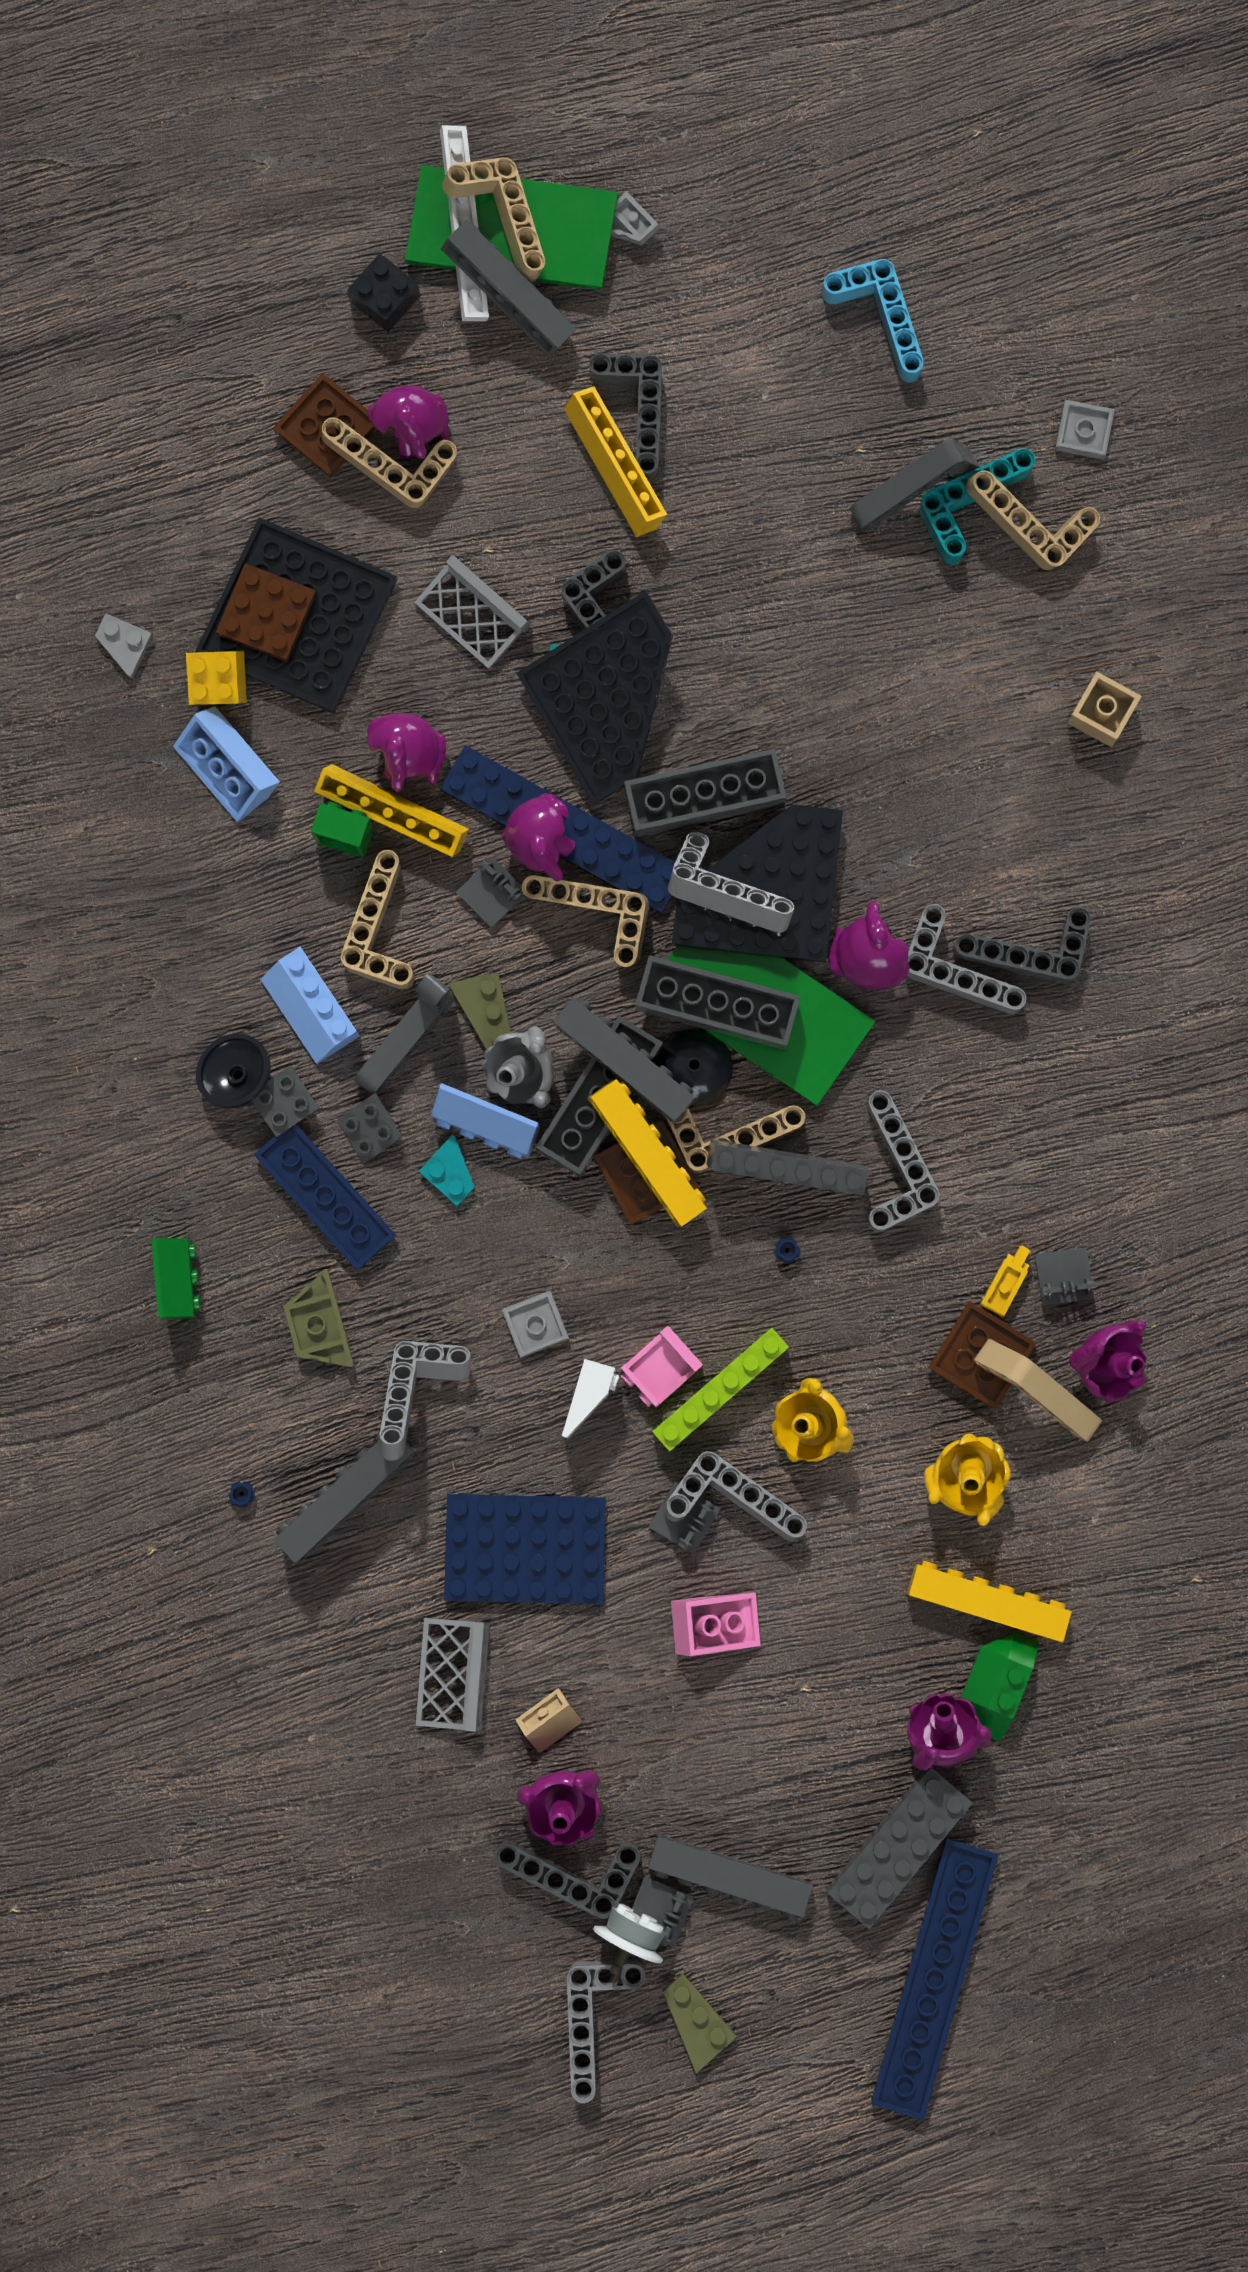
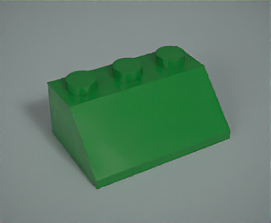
M188 1238L151 1239L158 1318L165 1321L198 1318V1312L201 1311L200 1296H196L195 1286L199 1285L198 1270H194L193 1260L197 1259L196 1245L192 1244V1241Z

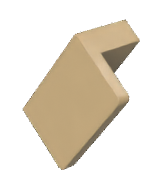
M558 1688L518 1717L516 1722L525 1737L541 1753L578 1726L582 1720Z

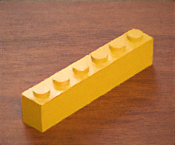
M593 386L573 393L564 411L635 536L638 537L657 530L667 516V513L597 390Z
M333 764L323 768L314 792L349 809L362 811L367 814V817L451 857L461 851L469 831L468 828Z
M617 1079L612 1080L587 1099L675 1225L682 1227L707 1209L703 1204L706 1200L697 1188L694 1190L688 1181L691 1178L683 1167L678 1168L673 1161L676 1159L673 1151L668 1146L664 1147L659 1141L661 1135L653 1124L649 1126L643 1117L646 1116V1113L638 1103L634 1104L629 1098L631 1092L623 1081L619 1083Z
M924 1560L922 1565L915 1564L907 1595L1059 1642L1064 1641L1072 1611L1065 1610L1066 1604L1050 1600V1604L1039 1602L1041 1596L1025 1592L1024 1597L1014 1594L1015 1588L999 1584L998 1589L988 1586L989 1580L974 1576L973 1581L964 1579L963 1572L948 1568L947 1573L937 1570V1564Z

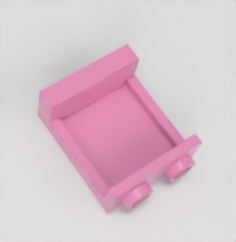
M667 1326L638 1354L621 1367L624 1372L621 1377L630 1387L635 1384L639 1388L641 1393L638 1396L648 1407L653 1404L656 1408L697 1372L703 1364L672 1329Z

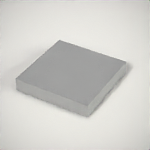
M1065 400L1055 450L1104 460L1115 409Z
M551 1290L502 1309L520 1358L569 1340Z

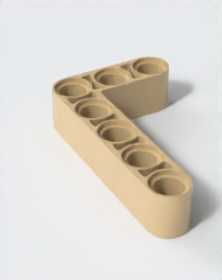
M495 158L451 165L442 184L444 193L452 198L493 193L514 264L527 280L535 282L545 265V258L515 163L509 158Z
M329 418L322 425L321 438L328 447L411 508H419L425 503L452 467L457 455V449L453 442L449 440L439 441L413 475L341 420ZM336 428L340 434L336 437H331L326 433V430ZM356 443L359 445L360 450L355 453L350 452L347 449V445ZM440 450H447L451 453V457L443 459L439 456L438 452ZM374 458L379 460L381 465L378 468H372L368 465L367 461ZM428 469L433 470L437 477L428 479L424 476L423 472ZM397 474L401 477V481L397 484L389 481L388 476ZM412 489H417L421 492L422 497L413 499L409 496L408 492Z
M984 470L976 473L966 483L968 494L1044 570H1052L1062 565L1100 523L1098 511L1092 507H1086L1073 514L1056 534L1052 536L989 471ZM977 479H981L984 482V490L978 488ZM995 497L1001 499L1003 503L1002 508H998L995 505ZM1013 515L1020 519L1019 527L1014 525L1012 521ZM1082 515H1085L1088 518V526H1085L1082 523ZM1031 533H1033V534H1035V535L1037 536V538H1038V543H1037V545H1035V544H1033V543L1031 542V540H1030V534H1031ZM1065 533L1072 537V544H1068L1065 541ZM1049 551L1055 555L1054 563L1048 559Z
M384 850L375 859L343 947L341 961L347 971L405 990L410 988L415 980L411 967L404 962L371 951L401 869L396 853L391 850ZM393 859L395 864L390 869H384L382 867L383 861ZM377 883H385L386 889L383 892L376 893L373 891V887ZM370 906L378 908L376 915L373 917L364 915L365 910ZM361 930L369 932L368 938L364 941L356 939V934ZM352 954L360 955V961L355 965L347 963L348 957ZM377 962H382L385 965L380 973H373L371 971L373 964ZM399 971H407L409 973L407 980L400 982L395 979Z
M536 875L526 877L523 881L522 891L529 898L619 913L620 920L614 959L622 967H632L639 962L649 909V901L645 895L565 880L554 881L552 878ZM534 880H538L541 884V890L538 894L534 895L530 891V884ZM560 884L566 888V894L561 899L555 895V888ZM585 888L591 892V899L587 903H583L580 899V893ZM609 893H613L617 898L616 904L613 907H608L605 904V897ZM635 897H638L642 902V907L637 912L630 908V901ZM631 922L638 928L637 934L634 937H629L625 930L626 926ZM626 948L633 952V959L629 963L624 962L621 958V953Z
M789 1106L714 1140L740 1144L738 1141L739 1135L747 1133L753 1139L750 1146L762 1147L801 1129L805 1121V1113L798 1106ZM687 1109L684 1116L675 1125L666 1118L690 1171L693 1173H703L710 1168L706 1165L711 1141L703 1142L689 1109ZM792 1112L796 1113L800 1117V1122L797 1125H790L786 1121V1115ZM765 1123H772L777 1131L769 1136L764 1134L762 1126ZM683 1131L693 1132L695 1139L691 1143H684L680 1139V1134ZM701 1154L705 1158L704 1165L701 1167L692 1165L690 1159L693 1155Z
M988 1339L975 1357L974 1362L1016 1386L1081 1440L1088 1443L1101 1424L1102 1420L1025 1356Z

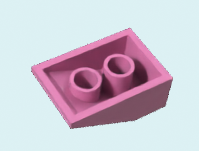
M755 1592L671 1601L676 1654L695 1656L761 1646Z

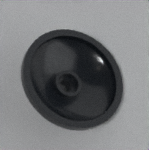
M697 1029L681 1031L670 1037L663 1044V1048L658 1054L655 1063L659 1068L663 1065L674 1074L672 1079L678 1084L684 1082L693 1089L692 1095L695 1097V1101L690 1107L704 1106L717 1100L729 1086L733 1072L732 1058L726 1045L708 1032ZM690 1062H698L699 1068L696 1070L691 1069L689 1066Z
M236 1033L220 1037L205 1049L198 1061L196 1068L198 1089L205 1099L215 1106L237 1108L246 1105L254 1100L265 1088L271 1070L270 1057L265 1047L252 1036ZM240 1074H243L241 1079L237 1080V1077Z

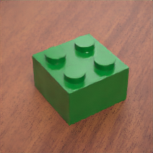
M328 802L327 805L320 803L310 831L316 844L365 859L374 833L373 825L367 814L354 809L352 812L342 810L343 807L333 802Z

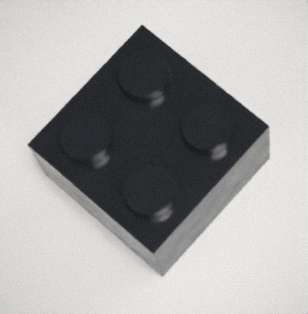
M380 253L347 290L350 303L388 333L420 297L418 283Z

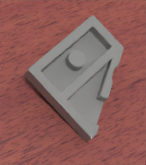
M626 191L617 200L612 236L642 246L660 227Z
M105 613L95 637L127 676L133 679L153 635L151 632Z

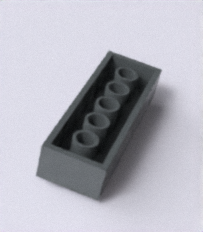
M775 749L624 781V789L635 838L783 806L786 804L787 799Z
M649 955L637 996L635 1010L786 1051L801 996Z
M621 1016L617 1017L611 1028L618 1035L621 1032L626 1034L633 1041L631 1045L638 1051L641 1048L647 1051L654 1058L651 1062L655 1061L663 1048V1042ZM592 1057L537 1144V1152L581 1178L610 1133V1130L587 1098L612 1080L617 1079L619 1083L621 1080ZM629 1088V1090H630V1092H631V1094L629 1095V1098L631 1099V1097L633 1096V1094H634L635 1092H634L632 1089Z
M379 1433L373 1439L376 1444L372 1448L365 1447L354 1457L357 1461L354 1465L343 1467L334 1476L337 1479L336 1482L332 1485H324L315 1494L317 1499L312 1504L305 1503L295 1513L298 1517L293 1522H285L276 1531L278 1536L274 1541L295 1564L303 1562L417 1454L407 1441L404 1454L400 1459L394 1461L386 1460L380 1454Z
M932 1767L929 1770H923L826 1888L827 1893L870 1930L973 1803Z

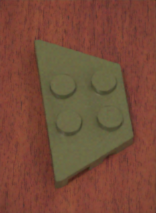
M325 1269L310 1284H307L297 1296L283 1306L296 1356L354 1367L353 1357L329 1269Z

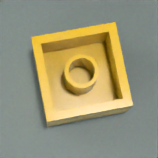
M244 651L186 653L189 705L247 703Z

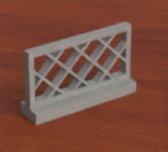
M452 554L446 561L447 565L414 603L490 670L520 634L528 630L531 624ZM448 573L456 578V589L443 590L442 580ZM460 583H462L466 588H460ZM472 592L475 605L461 606L460 593ZM457 593V607L444 608L443 594ZM439 594L440 608L429 609L423 604L429 595ZM479 599H480L485 605H479ZM490 608L493 611V622L480 623L479 609ZM475 610L476 623L462 624L461 611ZM457 611L458 625L445 624L444 612ZM440 612V618L434 613ZM497 615H498L503 621H498V622H497ZM509 625L515 630L508 639H498V626ZM494 626V640L481 641L480 627ZM476 627L477 641L466 642L463 640L462 628ZM452 629H458L459 635ZM495 644V654L487 661L481 655V645ZM477 645V651L471 646Z
M424 1618L416 1726L459 1729L472 1732L482 1730L490 1622ZM431 1624L440 1625L447 1633L437 1643L430 1636ZM446 1625L455 1626V1627H453L451 1630H449V1628H448ZM460 1626L470 1627L469 1639L464 1644H461L453 1634ZM448 1637L458 1646V1649L449 1657L439 1647ZM429 1641H430V1643L433 1645L430 1649H429ZM436 1649L444 1661L437 1668L433 1669L428 1662V1655ZM460 1651L468 1659L467 1666L461 1671L451 1661ZM446 1664L456 1674L447 1684L437 1674ZM432 1676L442 1686L433 1696L426 1689V1682ZM458 1678L465 1685V1693L459 1698L449 1688ZM443 1691H446L454 1701L445 1711L435 1701ZM432 1703L440 1715L433 1721L423 1720L424 1708ZM456 1705L463 1712V1724L453 1723L447 1715ZM442 1717L446 1720V1722H438V1721H439Z

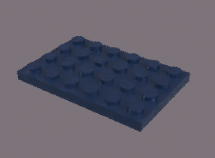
M447 1494L444 1601L603 1604L606 1497Z

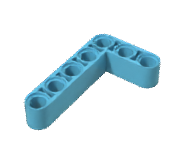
M879 259L828 274L824 279L822 296L829 304H838L874 294L899 376L908 383L917 381L922 372L923 357L893 264L889 260ZM883 272L887 274V277L881 278L877 276V273ZM860 279L864 283L858 285L855 284L853 280ZM837 286L840 290L831 291L828 287ZM891 295L895 300L888 301L884 296ZM898 318L902 323L895 324L891 319ZM906 341L910 346L902 347L898 342ZM913 364L917 369L908 370L905 365Z

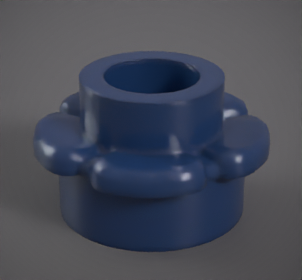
M792 1238L780 1239L775 1245V1256L784 1263H792L800 1255V1247L797 1246V1242ZM786 1248H788V1249L790 1250L789 1253H786V1252H785V1249H786Z
M248 1482L234 1483L229 1493L230 1501L235 1503L237 1507H246L255 1498V1492L252 1490L253 1486ZM240 1492H244L243 1497L240 1496Z

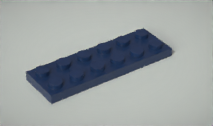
M297 1124L278 1137L274 1136L254 1154L357 1270L361 1269L397 1236Z

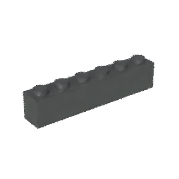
M466 220L447 238L441 250L549 358L576 331L570 319L563 316L554 307L552 301L545 298L536 289L534 283L527 280L518 271L515 264L508 261L500 253L497 246L490 243L481 234L478 227Z
M572 998L553 1021L554 1026L675 1125L695 1101V1097L692 1095L693 1089L684 1082L678 1084L673 1080L674 1074L663 1065L659 1068L651 1062L654 1058L642 1048L638 1051L631 1045L633 1041L623 1032L618 1035L612 1030L613 1024L602 1015L599 1018L591 1012L593 1008L583 999L578 1002Z
M711 1139L706 1162L710 1170L863 1196L869 1172L863 1164Z
M657 1834L648 1868L653 1870L652 1874L667 1879L668 1875L677 1877L678 1882L683 1885L693 1887L694 1883L704 1886L703 1890L708 1893L719 1895L721 1891L730 1894L729 1899L736 1902L745 1903L746 1899L755 1902V1907L765 1911H770L771 1908L781 1910L782 1916L796 1920L797 1916L804 1917L813 1887L809 1881L661 1834Z

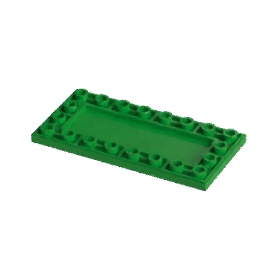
M421 165L405 255V262L407 264L456 270V264L441 250L447 238L452 234L448 196L442 189L445 178L444 168ZM520 178L545 258V265L536 282L602 291L618 192ZM493 193L474 195L478 228L481 234L490 243L496 245L500 253L508 261L514 263Z
M676 946L667 959L672 962L801 996L786 1051L714 1031L703 1030L816 1107L876 1022L783 958Z

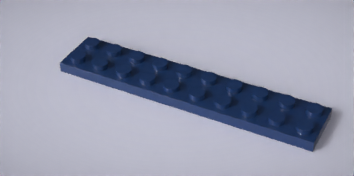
M466 745L440 787V791L504 827H506L509 817L519 805L530 799L537 798L543 793L552 794ZM556 796L558 800L565 803L569 811L568 818L563 816L564 835L575 841L573 852L565 858L561 855L559 857L615 889L645 895L649 901V908L662 914L672 898L668 891V884L675 862ZM638 897L633 898L636 901L642 903Z
M947 1837L945 1838L871 2098L872 2105L924 2121L998 1853Z

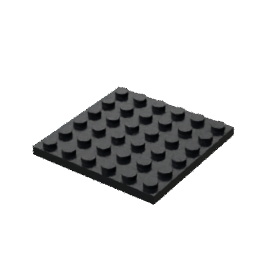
M259 517L195 653L244 651L245 676L335 714L398 578L391 573ZM244 564L316 590L317 594L288 662L216 634Z

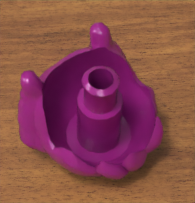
M415 385L396 387L382 394L368 408V419L381 433H385L389 426L393 427L394 437L398 439V455L402 458L414 456L421 459L425 458V444L435 437L439 441H450L448 435L449 417L442 397L432 394L422 387Z
M409 713L388 714L370 721L367 728V744L372 752L379 748L383 752L385 768L382 776L386 780L391 781L393 790L401 791L405 778L426 775L431 785L437 783V776L446 753V739L442 733L435 731L423 718Z
M543 793L537 798L522 803L513 811L503 830L502 839L506 848L511 851L512 855L522 865L534 871H544L554 881H560L563 873L557 865L559 855L563 858L569 856L574 850L575 841L564 835L563 816L569 817L567 806L558 800L556 795Z
M876 902L868 904L865 917L855 920L844 930L842 928L836 929L828 958L830 970L834 975L844 977L852 984L868 990L888 989L890 986L899 985L907 977L910 969L908 946L902 939L893 938L891 930L880 916L879 905Z
M1129 1320L1122 1325L1106 1326L1098 1332L1091 1334L1079 1349L1073 1350L1069 1356L1070 1366L1079 1373L1081 1381L1092 1395L1103 1398L1106 1402L1113 1403L1115 1399L1119 1401L1124 1400L1129 1391L1136 1390L1143 1385L1145 1377L1141 1374L1145 1370L1147 1356L1140 1344L1143 1343L1141 1333L1146 1329L1145 1322Z
M948 1693L939 1696L934 1694L930 1695L922 1704H915L909 1709L911 1719L907 1726V1736L914 1752L912 1763L920 1770H929L933 1765L940 1767L954 1766L971 1758L979 1746H988L991 1742V1730L981 1724L973 1704L968 1699H955Z
M563 1770L553 1774H546L538 1778L531 1786H521L517 1793V1801L525 1806L532 1834L540 1838H547L548 1842L555 1846L562 1844L571 1846L580 1838H591L594 1835V1824L597 1822L600 1814L597 1787L600 1783L599 1776L590 1770L583 1771L580 1774Z

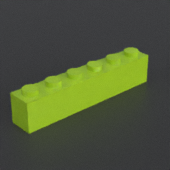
M770 1328L654 1429L652 1433L670 1452L784 1353L789 1346L773 1328Z

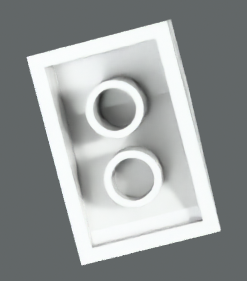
M584 1359L562 1433L563 1437L569 1438L607 1398L610 1390H616L619 1375L615 1374L616 1369L614 1367Z

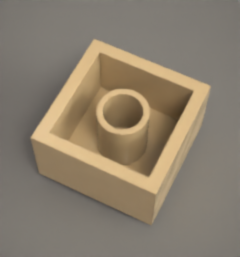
M1096 671L1072 713L1068 724L1112 748L1142 696Z

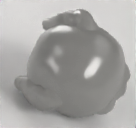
M533 1026L524 1033L500 1035L495 1039L493 1046L487 1048L484 1053L486 1060L483 1061L482 1067L488 1076L486 1081L487 1089L490 1093H498L509 1104H534L538 1108H544L551 1101L548 1092L554 1080L553 1058L545 1045L546 1034L540 1028Z

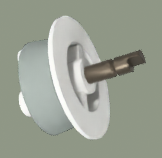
M619 1903L617 1908L612 1907L607 1926H594L593 1928L599 1936L620 1948L615 1963H613L610 1970L613 1973L610 1979L614 1983H617L630 1953L645 1960L661 1964L663 1959L655 1950L666 1935L663 1931L664 1927L657 1924L656 1919L646 1914H642L640 1917L633 1913V1909Z

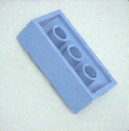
M215 706L196 713L173 745L175 750L237 822L241 821L268 799L280 783Z
M301 947L278 960L260 979L316 1064H319L360 1037Z
M442 1083L431 1114L432 1118L436 1120L435 1125L447 1130L450 1129V1126L459 1129L460 1135L472 1140L474 1136L484 1140V1145L496 1150L498 1146L508 1149L507 1154L521 1159L522 1156L529 1157L540 1131L538 1122Z

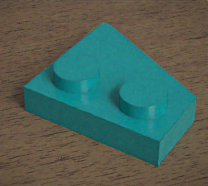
M451 1135L419 1170L420 1174L457 1207L475 1189L454 1135Z

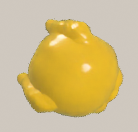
M815 1378L804 1379L800 1383L799 1390L777 1403L775 1408L776 1419L772 1423V1432L775 1436L776 1444L786 1451L787 1457L792 1462L802 1459L809 1462H817L830 1457L836 1452L847 1453L851 1450L854 1438L851 1431L847 1428L848 1422L845 1411L837 1399L830 1392L823 1389L820 1380Z
M966 1434L960 1440L947 1445L936 1462L926 1468L924 1479L929 1502L937 1504L940 1500L945 1506L969 1516L976 1515L980 1526H986L1003 1506L1004 1498L1002 1493L1009 1482L1011 1471L1005 1459L1003 1449L998 1443L993 1442L988 1437H976L973 1434Z

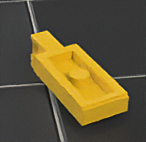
M1021 1245L1014 1257L1010 1254L1007 1255L983 1297L980 1306L1002 1318L1005 1316L1028 1273L1029 1265L1025 1263V1260L1030 1252L1029 1249Z

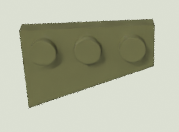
M498 973L448 983L486 1049L493 1046L498 1036L511 1033Z

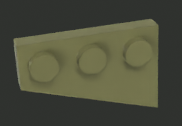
M682 1973L663 1990V1994L695 2072L698 2073L730 2044L737 2035L687 1976Z

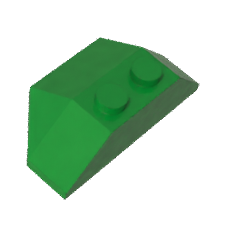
M1012 1632L980 1647L961 1698L968 1699L973 1704L981 1724L991 1730L992 1739L998 1742L1001 1741L1014 1719L1032 1673L1039 1642L1016 1632Z

